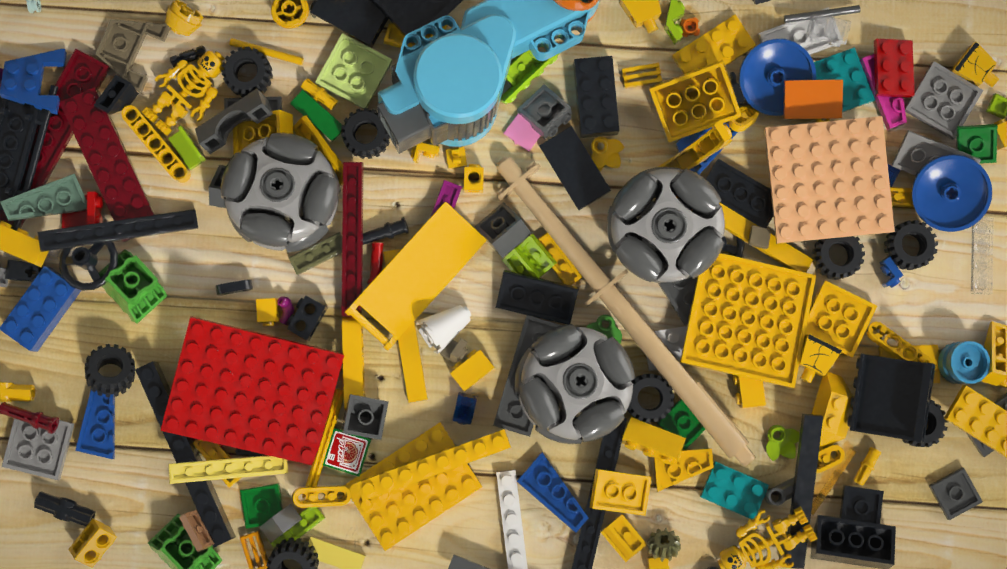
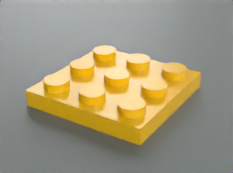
M825 280L810 308L805 335L811 334L841 349L842 354L853 358L877 305Z

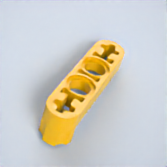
M872 322L869 325L867 336L896 359L915 361L918 357L919 360L917 362L933 363L931 358L884 324ZM876 329H879V330H880L879 333H876V334L873 333V330H876ZM894 339L897 342V346H889L887 340ZM911 351L913 358H905L903 352Z

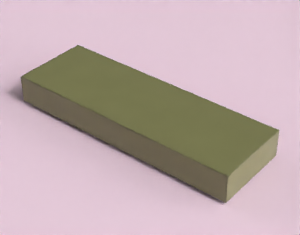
M338 232L289 257L296 274L300 275L341 254L342 235Z

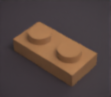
M197 510L187 512L179 517L197 552L214 545Z

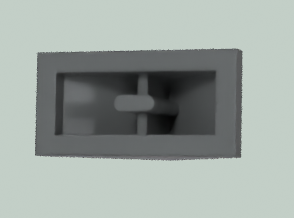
M289 504L259 528L270 543H272L302 520L292 504Z

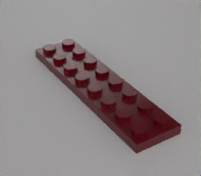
M93 87L59 102L113 220L155 215L108 113L94 106L100 97L97 89Z

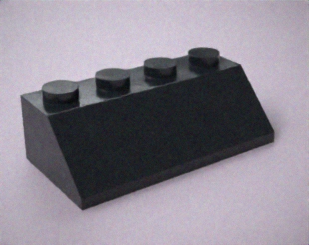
M822 515L817 516L814 527L817 539L811 542V559L878 569H890L895 565L896 526Z

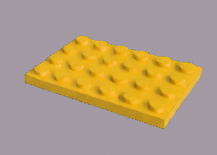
M441 422L360 474V476L343 485L350 490L352 501L384 551L482 488L481 483L467 463L362 501L357 482L455 447V443Z

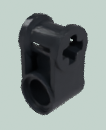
M8 260L5 279L33 282L43 267L23 261Z

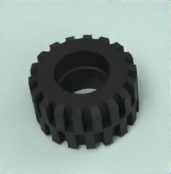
M239 47L237 52L231 51L232 55L225 57L226 63L223 62L222 64L224 70H221L224 76L223 80L236 95L245 97L256 89L265 93L267 85H271L270 79H273L271 71L273 70L264 54L255 48L252 50L250 47H245V49ZM245 64H255L257 66L256 76L248 82L239 81V69Z
M364 108V110L357 109V112L354 114L351 112L349 114L350 117L345 118V124L341 128V136L345 146L353 155L359 156L362 159L365 157L373 159L372 156H380L379 153H384L386 146H389L390 137L383 127L377 111ZM364 124H371L377 129L376 138L366 144L358 142L355 137L357 129Z
M909 220L894 227L895 232L886 235L888 239L884 241V246H887V249H884V251L889 254L888 257H891L896 266H899V269L913 270L921 268L934 259L933 254H936L938 250L935 249L938 241L934 240L937 236L935 233H931L933 230L931 227H925L926 223H919L918 220ZM907 234L914 236L919 242L920 248L916 256H910L903 250L902 240Z
M858 236L820 239L815 243V249L812 250V254H814L812 259H814L813 262H816V270L819 269L821 275H827L826 278H834V280L843 279L855 274L861 268L860 265L864 263V259H862L865 256V251H862L863 243L860 244L858 242L860 240ZM833 244H839L847 251L848 258L842 266H838L830 260L829 249Z
M106 344L104 348L102 345L98 346L97 351L93 349L91 356H87L85 363V379L88 387L91 386V390L93 392L97 391L100 396L106 394V397H110L111 394H114V397H117L119 392L124 394L126 388L130 389L135 379V361L132 358V354L130 352L126 353V348L124 347L119 349V345L114 344V347H110V344ZM107 364L117 365L122 370L114 377H105L98 372L101 367Z
M643 374L631 380L633 383V393L628 407L629 413L636 419L644 422H657L660 419H664L674 405L673 389L668 384V381L655 374ZM644 387H654L660 393V402L657 407L644 409L640 406L638 393Z
M930 400L929 426L926 430L925 442L905 439L902 441L916 447L933 446L932 444L940 442L939 438L945 436L943 431H947L948 428L945 426V423H948V421L943 416L946 414L945 411L941 410V406L935 404V401Z
M289 538L288 541L284 539L275 546L266 566L267 569H288L283 560L293 559L302 566V569H318V553H314L315 548L313 546H308L309 542L305 541L303 543L300 538H297V540Z

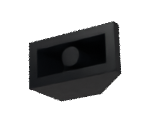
M115 75L94 106L111 115L131 105L139 93L131 82Z

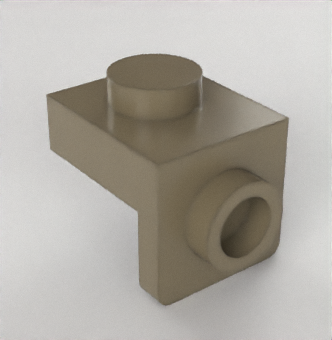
M462 338L459 342L452 340L440 352V355L456 364L459 358L463 359L466 355L468 342Z

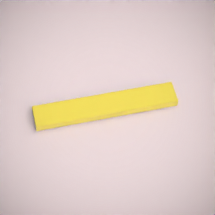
M269 455L168 464L169 484L288 473V463L286 459Z

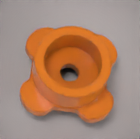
M693 17L680 21L683 37L699 35L700 29H698L699 21L697 18Z

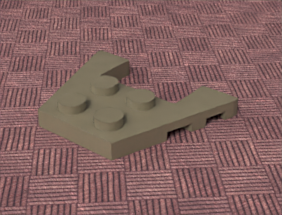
M110 20L95 54L123 79L131 82L139 93H142L148 77L131 70L146 35L165 42L170 27L164 23L154 24L151 22L139 23L135 21Z

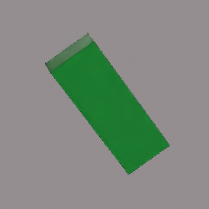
M303 89L291 101L290 104L303 116L307 115L312 124L332 142L342 132V124Z

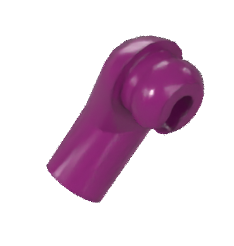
M282 296L277 301L283 311L279 322L287 325L288 319L294 313V307L288 297Z

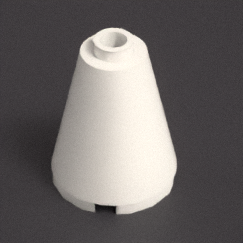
M458 305L420 319L416 322V325L421 326L419 333L430 348L433 346L436 349L433 352L439 354L470 322L471 313L466 306Z

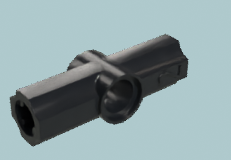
M42 491L39 492L34 502V508L53 514V517L67 522L72 521L83 526H87L96 516V511L80 506L71 499L59 498Z

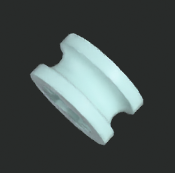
M26 0L30 13H34V11L41 12L40 0Z

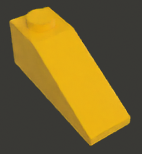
M991 321L984 343V348L990 357V369L982 382L997 386L1007 379V325Z

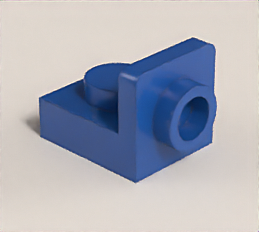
M887 257L879 262L882 266L880 267L884 275L890 277L889 280L882 284L884 288L888 286L893 288L901 282L899 278L904 275L891 257Z

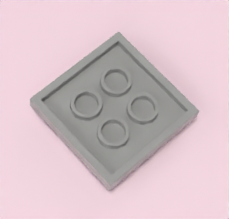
M934 61L914 92L915 96L910 99L905 107V112L953 140L956 138L957 126H963L984 90Z
M14 418L2 467L60 480L75 423L59 420L56 431L50 434L47 430L35 429L30 423Z

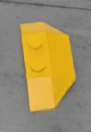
M830 372L822 376L812 410V415L823 416L819 450L846 438L849 428L848 418L849 415H852L853 407H851L853 395L842 376Z

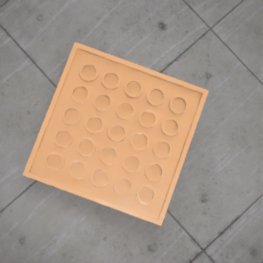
M882 116L768 127L764 129L776 244L895 232Z

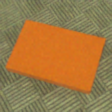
M842 79L784 80L783 119L842 118Z

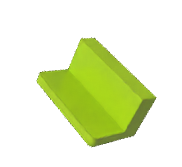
M180 125L178 127L179 131L168 139L188 168L192 170L207 159L186 129Z

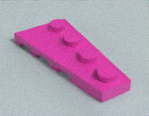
M874 54L860 59L886 129L889 130L907 123L903 98L875 96Z

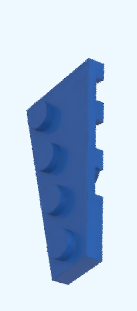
M90 391L75 451L115 459L114 394L106 397V394L100 396L97 391Z

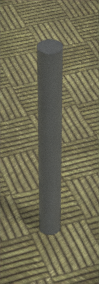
M860 5L784 15V22L789 23L860 13L861 8Z

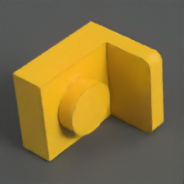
M419 143L412 148L411 157H413L414 163H418L420 153H423L424 157L434 159V156L439 157L441 149L439 146Z

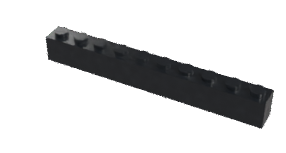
M152 361L135 369L161 427L171 389L159 362ZM162 431L176 463L202 461L197 448L192 444L194 442L192 438ZM211 480L185 482L201 520L214 542L213 547L235 538V533Z

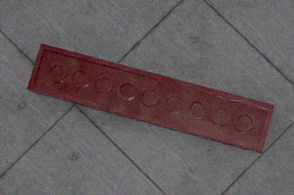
M75 49L55 86L59 87L56 96H59L61 102L93 87L98 91L111 67ZM60 103L58 114L51 113L31 190L46 184L73 136V131ZM37 125L20 191H22L24 181L26 178L27 170L29 167L30 159L32 156L33 148L35 145L40 125ZM0 210V221L13 225L14 220L8 221L4 211ZM22 219L21 227L26 219Z

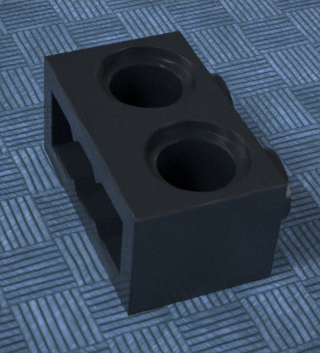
M305 296L304 299L301 298L296 305L298 310L295 315L292 314L288 319L287 325L289 326L287 330L310 341L328 307ZM309 304H314L315 306L313 314L306 312V307ZM299 321L306 323V328L303 331H298L297 329Z

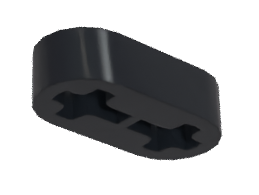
M251 280L216 285L218 296L253 290Z

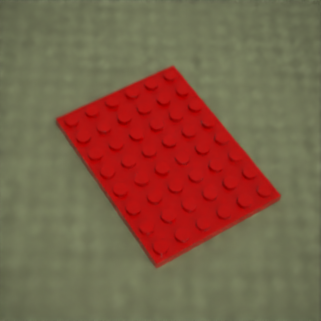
M190 316L160 431L312 465L319 450L344 354Z

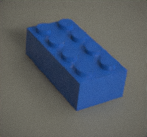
M44 266L0 326V330L29 351L38 352L82 290L71 287L60 273L51 267Z

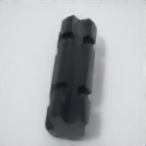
M204 46L196 47V50L191 49L180 53L179 56L170 57L171 65L175 67L181 60H186L188 63L197 60V57H201L206 52Z

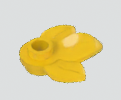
M597 137L591 143L593 151L591 158L599 171L605 165L611 168H620L621 158L618 153L625 147L617 139L608 140L605 137ZM600 142L604 144V148L602 150L598 149V144Z

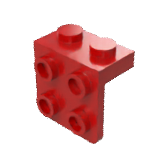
M95 191L87 192V195H85L87 210L62 214V228L103 223L101 216L103 200L101 194Z

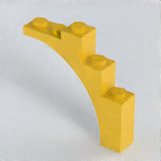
M721 121L716 123L698 140L658 167H675L683 170L685 168L688 170L694 168L732 142L731 130L726 124L723 125Z

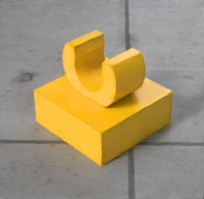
M465 147L446 149L448 169L467 167Z

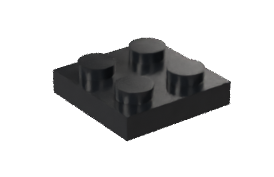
M843 485L839 518L880 524L884 491Z

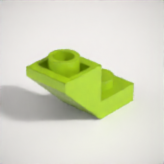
M680 0L670 1L664 27L674 45L681 41L683 37L681 27L674 23L681 19L685 13V7Z

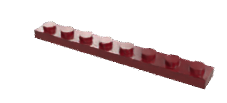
M343 162L341 316H348L345 310L362 293L363 162ZM359 305L356 310L362 315V307Z

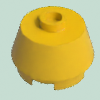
M175 0L167 7L165 23L176 34L190 36L202 26L203 15L197 10L194 12L191 8L187 7L186 3Z
M274 0L271 6V15L274 21L279 26L287 29L302 25L309 14V6L306 0Z

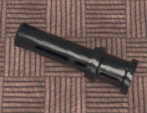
M403 217L401 220L393 223L387 222L384 224V227L363 233V245L386 237L393 239L394 236L402 233L408 234L409 229L405 218Z

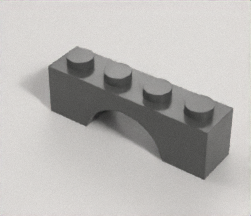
M256 89L195 128L199 144L209 154H212L226 145L229 133L238 124L245 121H253L256 124L262 122L273 114L268 99Z

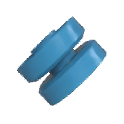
M953 342L941 350L938 357V368L941 375L953 384H975L987 376L990 369V357L987 350L977 342Z

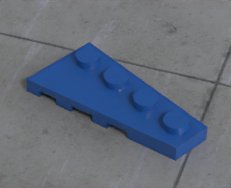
M542 452L517 482L577 533L588 520V516Z

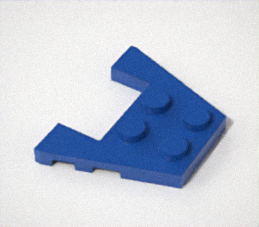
M58 49L5 61L0 87L1 98L20 104L27 103L33 105L36 109H46L52 114H58L59 96L40 95L44 67H65L66 50Z

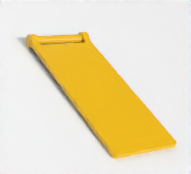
M444 202L345 310V313L358 321L388 351L483 246L486 239L447 202ZM360 305L393 336L388 339L361 315L356 308Z

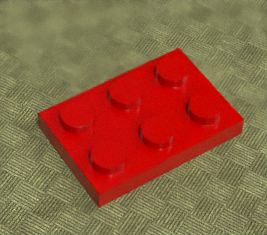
M880 38L874 40L875 96L907 98L915 96L913 40Z

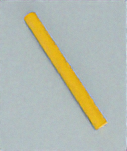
M230 39V46L242 47V49L250 47L252 50L255 48L266 56L303 65L304 58L237 39Z

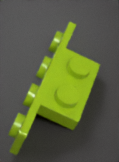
M528 50L511 61L506 78L511 87L501 96L500 102L504 104L513 102L521 90L529 87L530 81L535 77H539L548 64L550 65L557 60L559 54L545 61H538L531 51Z

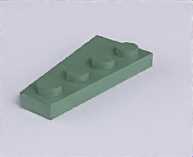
M75 174L0 202L8 221L87 210V200Z

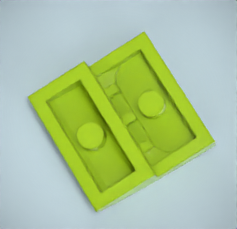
M534 234L527 237L502 259L511 272L540 278L557 264Z

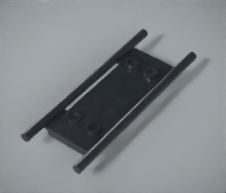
M51 85L48 95H57L59 87ZM1 96L0 202L31 190L51 117L49 110L36 109L33 105L27 103L20 104L1 98ZM37 125H40L35 145L33 148L32 156L30 159L29 167L27 170L26 178L24 181L22 191H20ZM22 219L14 220L13 230L17 231L21 227Z

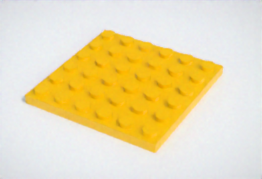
M720 253L710 268L697 276L680 363L795 388L816 275Z

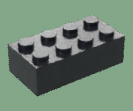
M602 56L574 59L573 68L580 138L618 135L620 130L613 57Z

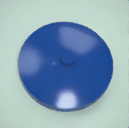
M771 39L756 45L745 56L739 70V86L744 99L757 111L771 116L784 115V80H816V68L809 53L799 44L786 39Z
M956 154L943 155L929 161L917 173L912 185V203L919 217L929 226L945 232L961 231L975 225L986 214L992 200V184L984 168L973 159Z

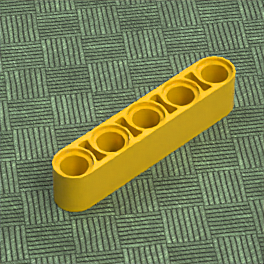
M128 105L124 107L121 113L122 118L169 175L180 183L187 182L191 176L189 168L144 114L135 106ZM135 111L136 117L129 120V114ZM148 126V131L145 134H141V128ZM160 140V146L153 148L154 141ZM171 154L172 160L169 163H165V157ZM179 169H184L182 177H177L176 175Z
M342 317L344 409H346L350 394L365 397L363 326L353 317Z

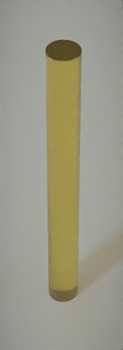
M849 448L844 460L836 467L813 501L811 515H814L856 454L854 449Z

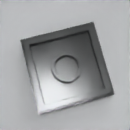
M963 467L928 485L947 520H951L983 502Z

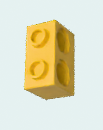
M92 519L68 550L75 560L93 568L109 546L113 544L117 536L109 526Z

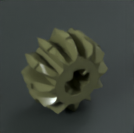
M658 528L656 533L652 532L647 542L649 554H653L654 559L660 557L662 562L664 558L671 561L672 557H677L678 551L681 549L679 536H675L674 530L668 532L667 528L664 531Z

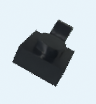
M731 72L730 81L738 105H742L745 99L739 83L736 82L735 73Z

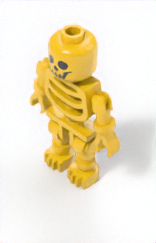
M208 50L197 61L198 68L193 64L189 65L186 60L179 61L174 68H169L167 73L158 75L155 78L156 82L164 79V83L159 85V87H166L173 95H170L167 91L162 92L157 103L152 105V109L145 107L142 113L154 123L159 118L158 112L161 113L163 111L162 108L172 106L170 117L167 116L165 122L159 120L155 124L157 128L168 136L173 131L170 127L172 125L175 126L176 121L180 118L182 119L188 113L183 105L190 110L194 108L185 99L186 96L191 95L197 99L204 98L199 101L200 105L192 110L190 117L193 118L195 113H200L197 119L200 122L204 118L206 108L209 109L210 102L213 98L215 99L218 93L217 89L212 87L213 83L209 78H216L222 72L221 70H224L222 64L225 58L217 50L215 53ZM177 77L178 83L182 88L180 93L168 85L172 78L175 79ZM184 77H185V79H186L187 82H188V84H186V86L184 85V81H183V80H184ZM198 83H201L202 85H204V87L201 88V87H198L197 85H198ZM194 88L197 89L198 91H200V93H198V94L191 93V92L193 91Z
M801 506L794 509L795 514H789L787 518L774 520L772 524L775 531L772 530L769 523L765 524L770 534V537L767 539L755 530L758 528L757 525L770 520V515L764 519L760 517L762 513H765V509H761L754 519L750 518L747 524L740 526L736 530V535L740 538L738 540L740 548L733 545L720 552V560H718L720 568L744 569L746 568L747 561L755 569L793 567L794 562L785 563V560L792 556L791 554L783 555L785 553L781 544L789 551L794 549L800 542H805L807 538L810 542L817 539L810 524L803 527V532L798 531L797 535L791 536V534L786 535L785 533L788 530L787 527L791 524L793 526L796 525L797 521L801 525L808 522ZM753 537H757L762 541L757 542ZM775 544L779 553L783 556L778 560L772 559L769 562L771 559L770 546ZM764 548L767 549V554L765 557H763L761 551ZM758 552L759 558L756 560L755 553Z

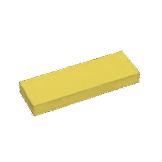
M312 536L309 539L308 546L315 548L314 553H318L317 560L341 569L362 568L366 555Z

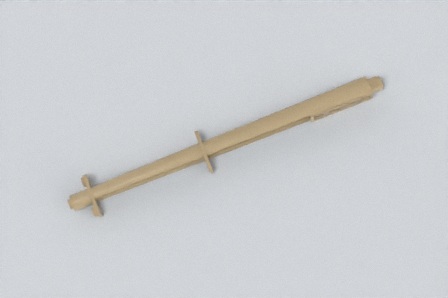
M507 157L502 158L497 163V170L510 186L508 188L505 186L497 192L498 199L501 201L513 191L516 192L595 291L596 294L585 305L588 307L600 298L728 458L735 456L743 467L753 461L756 457L747 447L749 441L703 385L693 379L615 285L629 272L624 270L611 280L527 181L541 168L540 164L531 163L526 168L527 172L524 173L511 157L508 159Z

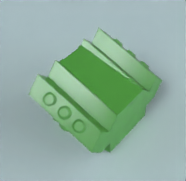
M126 249L118 255L117 268L109 272V275L105 278L106 284L101 286L115 300L122 311L128 314L131 321L136 324L168 296L163 287L158 283L155 275L136 255L133 256ZM109 264L99 272L101 277L106 273Z
M179 514L148 542L151 549L171 569H215L223 561L213 549V546L197 552L179 518L181 515Z

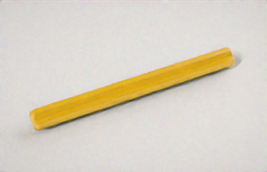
M335 389L319 450L311 466L305 487H314L318 484L326 452L344 399V390Z

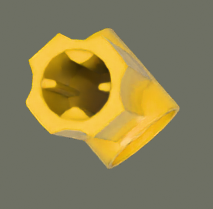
M0 382V402L34 401L36 394L34 385Z

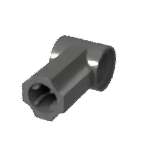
M794 477L773 488H769L764 497L765 501L769 505L778 506L792 498ZM774 491L779 495V499L776 502L771 499V494Z

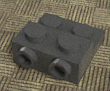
M545 84L517 109L518 113L544 139L548 136L553 137L557 133L558 127L562 123L564 125L567 124L572 117L571 107Z

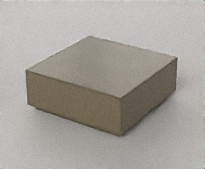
M751 226L748 245L767 249L771 229Z

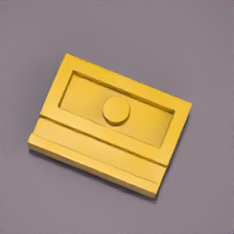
M622 514L601 531L602 535L625 562L647 545Z

